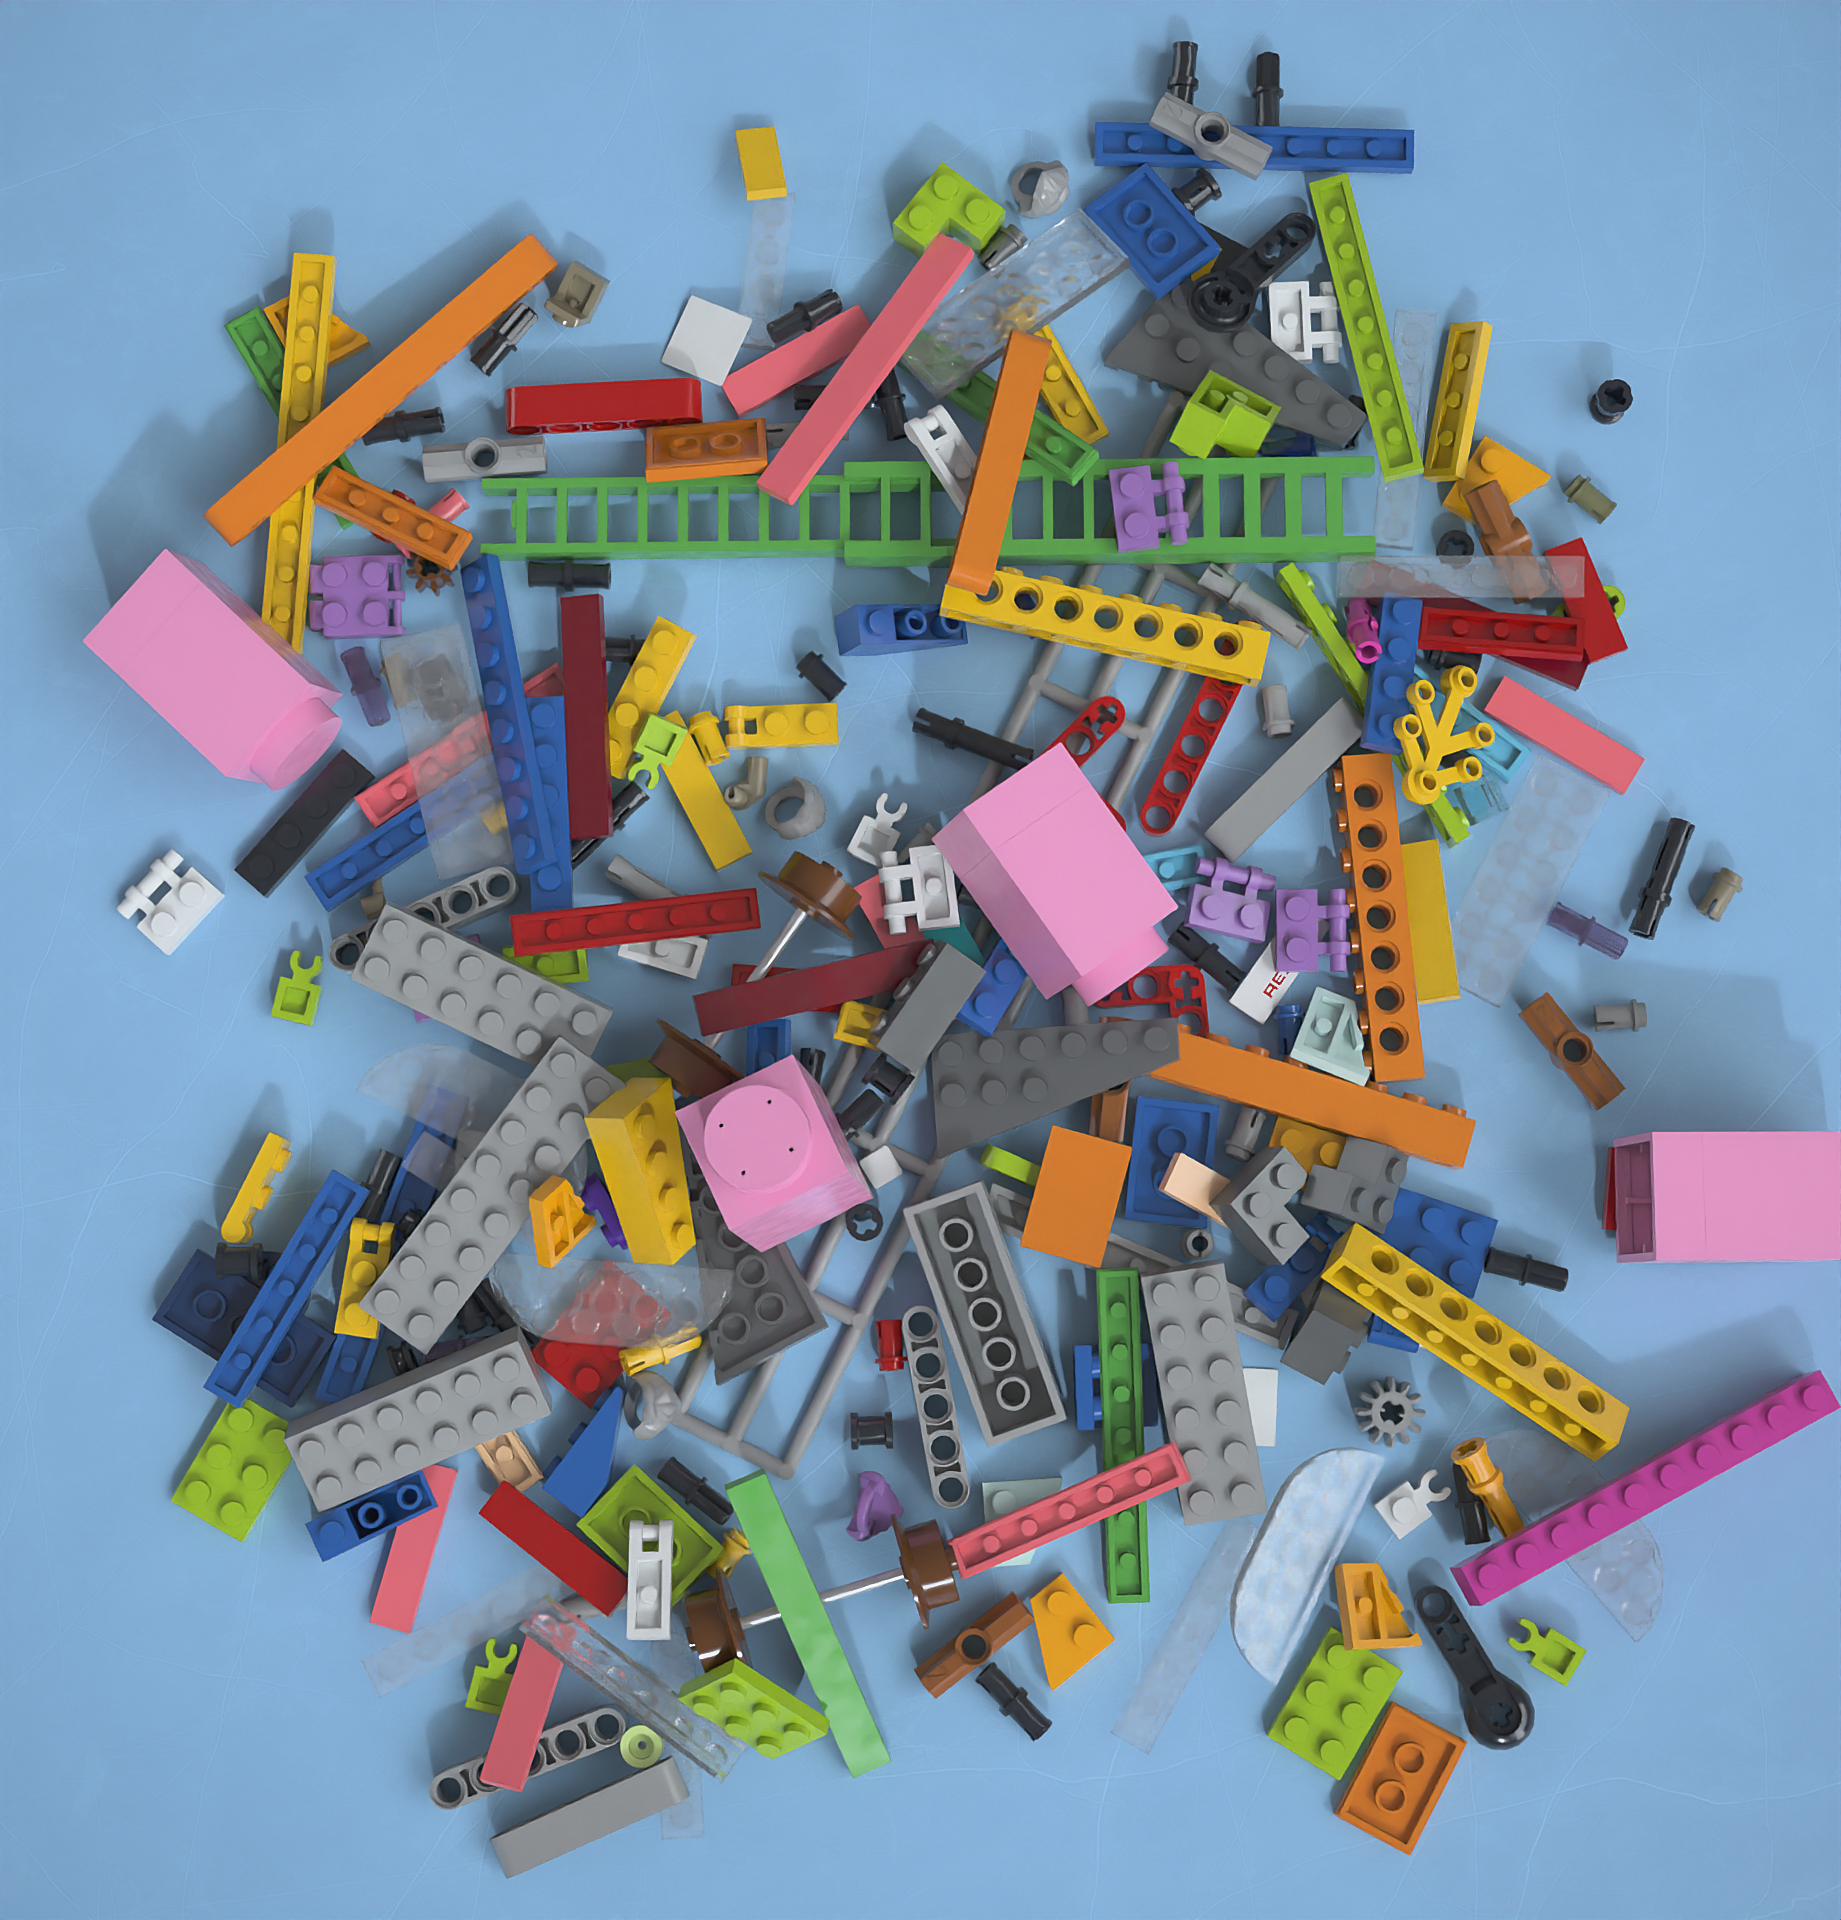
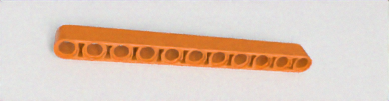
M533 233L529 234L205 512L203 517L230 547L235 546L546 279L559 266V263Z

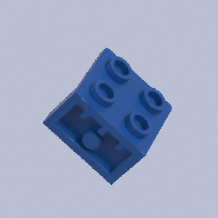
M1141 1343L1144 1427H1155L1158 1425L1156 1361L1153 1344ZM1072 1345L1075 1429L1094 1430V1428H1101L1102 1408L1098 1345Z

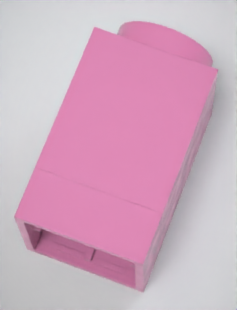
M165 548L83 640L96 655L226 777L260 784L265 783L273 791L280 790L303 775L328 749L340 730L342 720L331 708L341 698L343 693L292 648L278 632L262 620V617L205 564Z
M1061 742L964 808L932 838L934 844L1046 1000L1072 984L1087 1007H1089L1169 950V947L1153 925L1176 910L1178 905Z
M793 1054L675 1112L728 1229L761 1253L852 1209L858 1204L873 1199V1195L822 1087Z
M1841 1131L1648 1132L1613 1139V1147L1615 1148L1617 1263L1818 1262L1841 1260Z

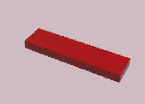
M1422 606L1417 649L1582 661L1586 619Z
M503 1480L479 1511V1515L607 1617H611L628 1595V1577L508 1481Z

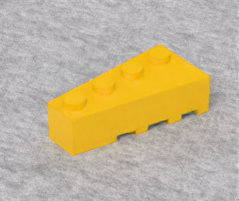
M632 1077L625 1083L627 1085L625 1088L615 1091L585 1116L584 1120L633 1262L674 1265L696 1244L678 1122L675 1114L676 1109L671 1078Z

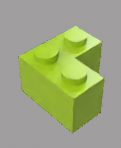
M942 162L893 222V239L920 259L939 233L944 235L950 233L963 244L971 247L976 254L981 255L998 235L999 229L1005 226L1006 210Z
M1209 370L1188 401L1169 441L1178 445L1184 453L1190 456H1198L1204 460L1215 444L1225 448V451L1235 458L1255 457L1282 407Z

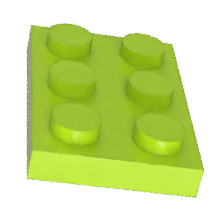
M249 1397L242 1408H237L228 1402L170 1501L241 1543L245 1542L293 1461L284 1441L286 1429L290 1421Z
M634 1464L576 1526L628 1575L630 1521H644V1525H659L660 1520H673L672 1609L725 1552V1548ZM644 1541L643 1552H658L659 1541Z
M1329 1626L1266 1735L1340 1781L1403 1671L1370 1650L1345 1651L1343 1634Z
M736 1658L682 1684L678 1700L692 1708L696 1714L708 1718L725 1729L729 1735L739 1738L756 1749L760 1755L772 1760L828 1733L830 1719Z

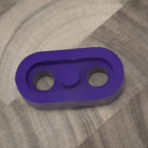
M594 1172L581 1180L584 1189L580 1190L579 1194L589 1211L592 1213L598 1210L604 1219L605 1224L600 1226V1229L610 1246L613 1248L619 1244L623 1250H626L629 1247L611 1195L599 1175Z

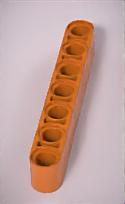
M1012 328L1009 334L955 542L946 585L986 596L990 589L1052 343L1050 339Z

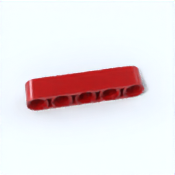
M668 378L508 388L505 390L506 432L513 435H542L637 430L648 427L702 423L701 381L694 378Z

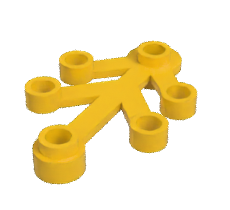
M1458 665L1445 670L1441 674L1440 688L1446 698L1437 722H1435L1430 706L1435 697L1432 684L1427 680H1420L1407 687L1406 696L1409 703L1413 705L1416 715L1408 714L1397 718L1394 722L1393 730L1401 742L1409 767L1401 781L1402 792L1413 803L1420 805L1430 804L1439 797L1442 786L1458 781L1469 783L1478 780L1482 775V765L1473 756L1458 760L1454 767L1437 771L1442 756L1470 747L1481 749L1490 746L1495 739L1493 728L1486 722L1469 727L1467 732L1450 736L1463 699L1470 696L1477 686V676L1471 668ZM1418 689L1422 692V698L1419 695ZM1406 723L1408 724V726H1409V728H1410V732H1408L1407 729H1406V726H1405ZM1479 731L1482 734V740L1479 737ZM1421 733L1426 746L1424 757H1422L1416 740ZM1466 765H1467V766L1469 767V769H1470V775L1468 774V772H1467V770H1466Z

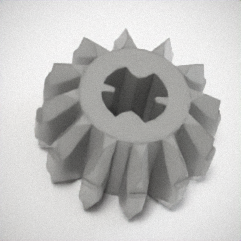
M1387 1376L1384 1381V1391L1377 1380H1372L1369 1382V1386L1374 1394L1373 1396L1363 1391L1358 1393L1357 1397L1366 1402L1367 1407H1356L1353 1409V1413L1359 1416H1367V1420L1360 1422L1357 1428L1363 1432L1373 1427L1369 1435V1442L1376 1444L1384 1433L1385 1447L1393 1448L1395 1434L1399 1441L1406 1445L1410 1443L1406 1428L1415 1433L1421 1432L1422 1427L1412 1422L1413 1416L1425 1417L1426 1411L1423 1409H1413L1412 1405L1419 1402L1422 1396L1420 1393H1413L1406 1397L1411 1385L1408 1381L1401 1382L1395 1391L1394 1377ZM1385 1402L1388 1405L1398 1406L1399 1413H1394L1397 1416L1394 1422L1389 1419H1381L1380 1411H1385V1409L1381 1408Z

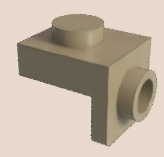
M573 261L555 296L546 300L544 308L553 313L552 318L563 326L574 328V326L578 327L588 324L610 280L582 263Z

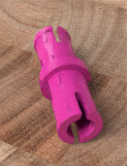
M1361 597L1352 598L1347 602L1349 607H1344L1348 621L1346 627L1347 636L1354 643L1358 660L1363 663H1372L1379 659L1377 653L1382 654V647L1377 636L1379 625L1377 620L1371 615L1369 602Z

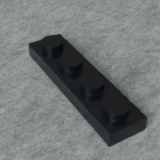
M342 749L234 871L264 897L268 898L355 801L354 797L363 792L375 779V776L347 751Z

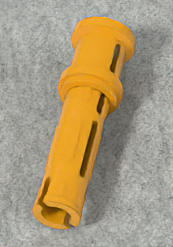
M1481 1437L1470 1438L1453 1449L1451 1459L1455 1464L1461 1466L1468 1479L1467 1487L1469 1491L1480 1497L1498 1531L1505 1538L1525 1527L1502 1484L1503 1472L1498 1466L1493 1465L1486 1452L1487 1444L1485 1440Z

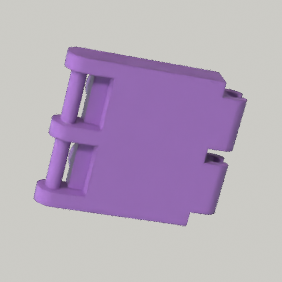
M405 556L323 557V565H310L309 594L311 596H323V600L309 601L310 630L313 632H323V636L326 639L405 637L406 628L402 627L401 602L405 601V592L401 591V566L405 565ZM389 567H393V591H389ZM389 602H393V626H389Z

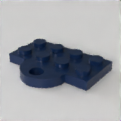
M197 1249L152 1320L211 1358L219 1361L268 1279L270 1269L278 1262L282 1253L264 1251V1267L261 1280H253L251 1276L227 1275L225 1280L217 1279L215 1274V1258L205 1251ZM311 1293L255 1385L290 1408L295 1407L337 1338V1335L305 1316L310 1303Z

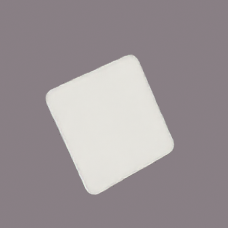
M883 1146L860 1161L862 1169L876 1189L902 1174L901 1167L887 1146Z

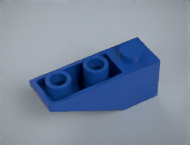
M941 604L854 605L834 617L839 656H877L968 644L966 622L939 616Z
M621 1385L617 1386L614 1391L608 1387L605 1389L592 1407L598 1413L589 1425L582 1421L568 1439V1442L573 1445L563 1459L556 1455L542 1474L548 1479L542 1486V1489L581 1518L590 1511L611 1482L626 1389Z
M421 1469L328 1512L305 1525L322 1562H325L438 1507V1503Z

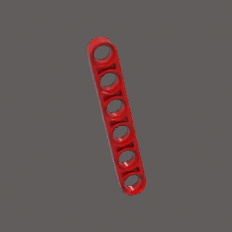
M1250 619L1239 620V621H1251V622H1255V621L1250 620ZM1225 639L1218 653L1223 656L1232 655L1235 653L1234 645L1231 641ZM1206 677L1140 811L1139 825L1147 835L1163 837L1174 827L1243 684L1225 685L1216 678ZM1205 700H1215L1220 704L1222 709L1220 718L1208 721L1200 715L1199 706ZM1194 735L1202 739L1204 743L1203 753L1196 757L1186 755L1181 747L1182 740L1185 737ZM1171 771L1181 772L1187 781L1186 788L1178 793L1170 792L1164 785L1165 775ZM1153 807H1161L1169 815L1168 824L1161 829L1152 828L1146 821V813Z

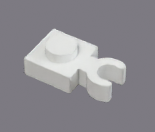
M883 793L877 800L876 810L878 815L874 820L864 815L846 850L847 854L878 869L882 868L880 853L893 851L901 836V832L892 828L893 824L902 821L907 813V804L904 802L901 804L898 812L894 814L886 812L884 809V805L888 800V794Z
M1435 1469L1425 1471L1420 1476L1416 1488L1413 1489L1410 1483L1405 1480L1373 1504V1507L1397 1539L1400 1540L1433 1515L1426 1506L1427 1503L1430 1501H1442L1450 1495L1451 1490L1447 1486L1437 1493L1430 1491L1429 1481L1438 1474Z

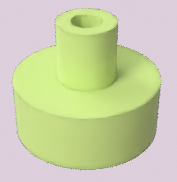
M637 1723L631 1726L625 1732L620 1742V1751L623 1759L629 1765L636 1768H646L653 1765L659 1759L664 1749V1739L661 1732L649 1723ZM641 1741H644L646 1746L642 1745Z

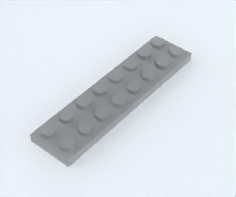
M559 1035L358 1306L427 1355L531 1215L528 1197L552 1175L560 1176L590 1136L584 1117L615 1091L623 1089L627 1085Z

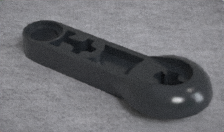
M1290 213L1227 269L1205 274L1196 279L1188 289L1187 307L1190 316L1200 327L1209 332L1229 333L1243 327L1253 314L1258 295L1311 247L1316 234L1315 222L1306 214ZM1298 227L1306 233L1307 237L1300 240L1294 239L1287 233L1286 229ZM1279 245L1282 247L1278 257L1272 256L1269 259L1265 256V254L1268 256L1272 255ZM1216 297L1217 301H1219L1220 298L1225 299L1227 301V305L1225 306L1224 302H1222L1221 305L1216 304L1214 302V298Z
M1428 1585L1421 1588L1414 1598V1609L1462 1689L1464 1719L1469 1733L1479 1744L1491 1750H1508L1519 1746L1529 1737L1534 1726L1535 1709L1529 1694L1519 1684L1495 1669L1447 1590L1437 1585ZM1430 1593H1439L1445 1600L1444 1611L1436 1617L1428 1616L1422 1607L1424 1598ZM1453 1614L1456 1617V1621L1448 1622L1458 1635L1464 1633L1466 1636L1461 1642L1463 1649L1460 1652L1454 1648H1446L1445 1644L1450 1641V1637L1444 1628L1440 1627L1437 1632L1433 1628L1434 1625L1446 1622ZM1499 1703V1706L1505 1708V1705L1509 1707L1510 1711L1505 1715L1507 1722L1504 1725H1501L1498 1721L1492 1724L1489 1719L1494 1715L1492 1707L1495 1704Z

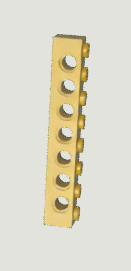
M1002 566L999 571L995 570L991 586L996 590L997 597L991 601H982L973 592L945 585L939 616L1256 687L1261 680L1271 632L1263 631L1262 625L1255 622L1238 621V625L1222 621V616L1215 613L1199 612L1198 616L1183 613V608L1178 605L1164 602L1159 603L1158 607L1142 603L1143 599L1136 595L1122 593L1119 594V598L1104 595L1103 590L1096 586L1082 584L1079 585V589L1064 586V581L1059 578L1042 575L1039 580L1023 576V571L1007 566ZM1020 594H1029L1034 597L1037 606L1032 610H1022L1017 607L1014 599ZM1059 603H1069L1075 608L1076 616L1068 620L1061 619L1055 613L1054 607ZM1099 612H1109L1114 616L1116 625L1109 629L1101 628L1096 624L1094 616ZM1138 621H1148L1154 626L1156 634L1149 638L1141 637L1136 633L1134 624ZM1182 629L1190 631L1195 638V644L1189 647L1179 645L1174 638V633ZM1221 638L1231 641L1234 645L1235 653L1229 656L1219 654L1214 647V641Z
M1355 1223L1334 1243L1320 1276L1328 1283L1593 1462H1596L1619 1443L1630 1407L1358 1223Z

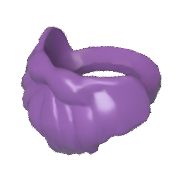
M865 1471L858 1475L861 1485L858 1491V1504L854 1509L853 1518L846 1528L850 1536L861 1542L869 1540L880 1532H886L892 1526L890 1515L895 1514L899 1519L904 1512L890 1485L880 1473L875 1471Z

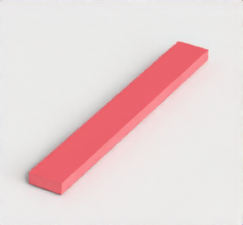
M942 233L936 236L756 483L760 490L790 506L795 503L975 255L971 247Z

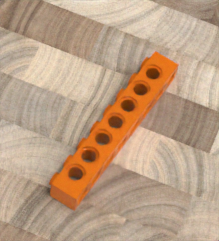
M1374 753L1342 756L1337 762V768H1332L1331 778L1334 793L1340 792L1341 808H1336V826L1338 833L1344 832L1346 848L1340 849V865L1342 873H1348L1350 889H1345L1346 905H1350V913H1353L1354 929L1348 930V942H1350V953H1357L1358 969L1353 970L1352 980L1354 993L1361 994L1363 1010H1357L1359 1017L1357 1026L1366 1038L1367 1051H1362L1364 1066L1369 1067L1370 1081L1379 1084L1417 1081L1425 1078L1391 754ZM1357 789L1368 790L1374 798L1373 806L1367 808L1359 806L1354 800V791ZM1370 829L1374 831L1378 837L1377 846L1374 848L1363 846L1358 839L1359 830ZM1365 869L1378 871L1382 877L1381 887H1368L1362 879L1363 871ZM1378 909L1385 914V928L1376 929L1369 925L1366 918L1368 910ZM1382 949L1389 954L1391 964L1388 969L1381 970L1372 964L1371 953L1373 950ZM1385 989L1393 994L1395 1005L1392 1010H1383L1378 1007L1375 1002V994L1378 990ZM1383 1030H1391L1397 1034L1399 1046L1396 1051H1387L1381 1046L1379 1037Z

